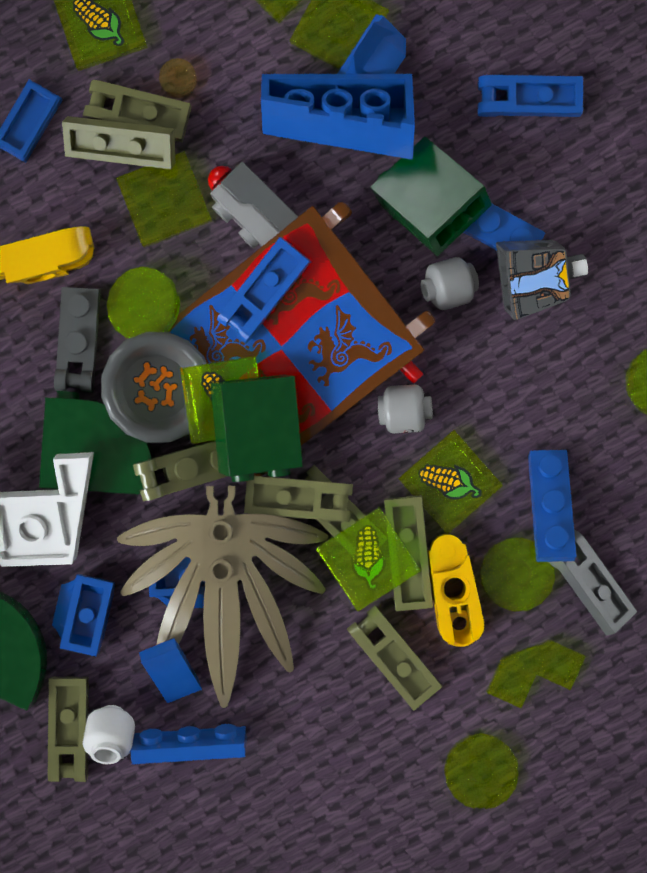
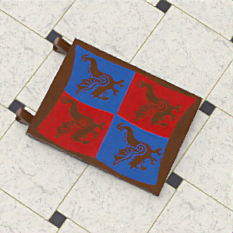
M343 202L336 204L323 217L312 205L158 331L169 332L188 340L205 357L210 371L221 375L225 381L274 375L295 376L301 446L422 353L425 349L416 337L436 322L434 316L429 311L423 312L407 326L333 231L335 227L352 215V210ZM279 237H283L312 262L263 322L253 338L245 344L237 337L238 333L229 325L224 327L216 319ZM242 306L238 313L246 321L253 315L244 306ZM211 402L205 419L201 424L212 439L216 440ZM267 472L254 473V476H263Z

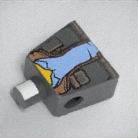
M555 240L496 242L504 309L514 320L567 301L571 296L569 279L587 276L588 265L584 254L567 257L565 247Z

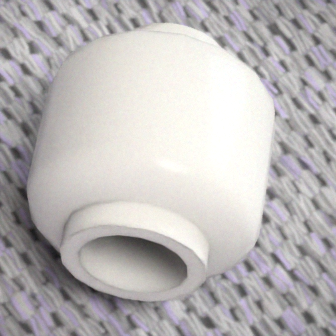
M107 705L89 714L86 721L83 747L94 761L101 764H114L130 753L135 730L132 716L116 705Z

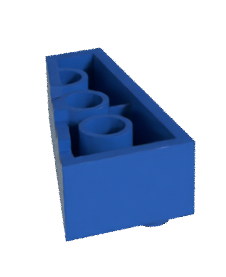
M262 74L261 112L263 134L413 160L415 119L412 74Z

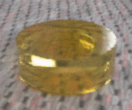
M175 58L167 61L162 66L159 80L163 90L168 95L181 98L189 95L194 90L197 76L194 67L188 61Z

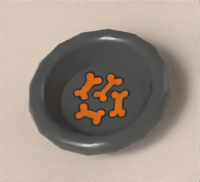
M144 332L126 339L109 356L101 376V398L110 419L126 435L146 443H170L189 435L205 419L212 401L204 391L201 381L202 375L205 372L211 373L205 357L188 340L169 332Z

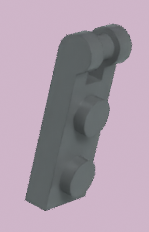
M62 287L57 364L54 375L55 391H67L68 388H80L81 392L93 393L100 306L99 289ZM70 362L83 363L81 374L69 373Z
M574 530L576 556L579 561L577 563L575 561L549 563L554 568L559 569L605 635L615 634L637 613V610L584 536Z

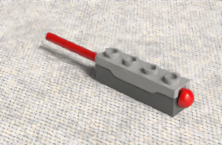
M243 162L233 171L227 166H217L209 173L208 185L212 190L210 194L216 202L212 206L213 210L227 223L233 219L242 228L238 234L251 248L254 249L257 245L262 247L298 218ZM412 361L400 369L413 384L424 374Z

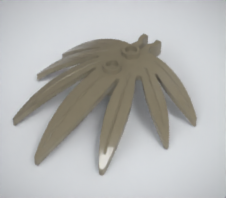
M206 486V495L210 502L207 515L185 514L162 517L142 523L117 537L118 543L132 546L156 545L175 538L177 539V542L160 550L144 562L127 580L120 593L122 596H127L141 591L166 576L185 557L191 559L170 598L160 626L156 645L175 638L179 645L192 616L201 581H205L203 620L206 656L218 701L222 708H226L234 685L240 647V601L237 582L241 580L251 613L268 647L285 670L292 672L294 670L292 652L281 613L269 587L252 562V557L257 556L265 565L285 580L306 590L323 594L325 592L324 585L306 565L286 550L266 541L265 538L268 537L291 544H312L326 541L328 535L311 525L287 517L269 514L235 515L232 501L235 498L236 486H228V497L224 500V514L220 515L219 500L214 496V486Z

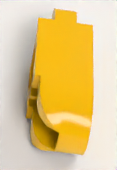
M86 226L72 227L0 246V280L6 279V283L22 282L33 284L69 275L68 271L88 265L93 258L94 251L90 228Z
M442 534L432 541L430 550H427L437 628L442 638L448 644L465 647L480 639L484 631L482 609L466 545L462 544L457 537L451 534ZM459 578L462 580L463 590L459 596L448 597L445 595L444 586L449 579ZM457 617H463L466 620V626L461 630H456L452 626L454 619Z

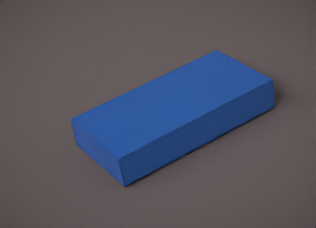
M29 79L0 128V149L26 163L63 101L62 98Z
M175 638L139 652L141 663L167 703L202 690L195 671Z

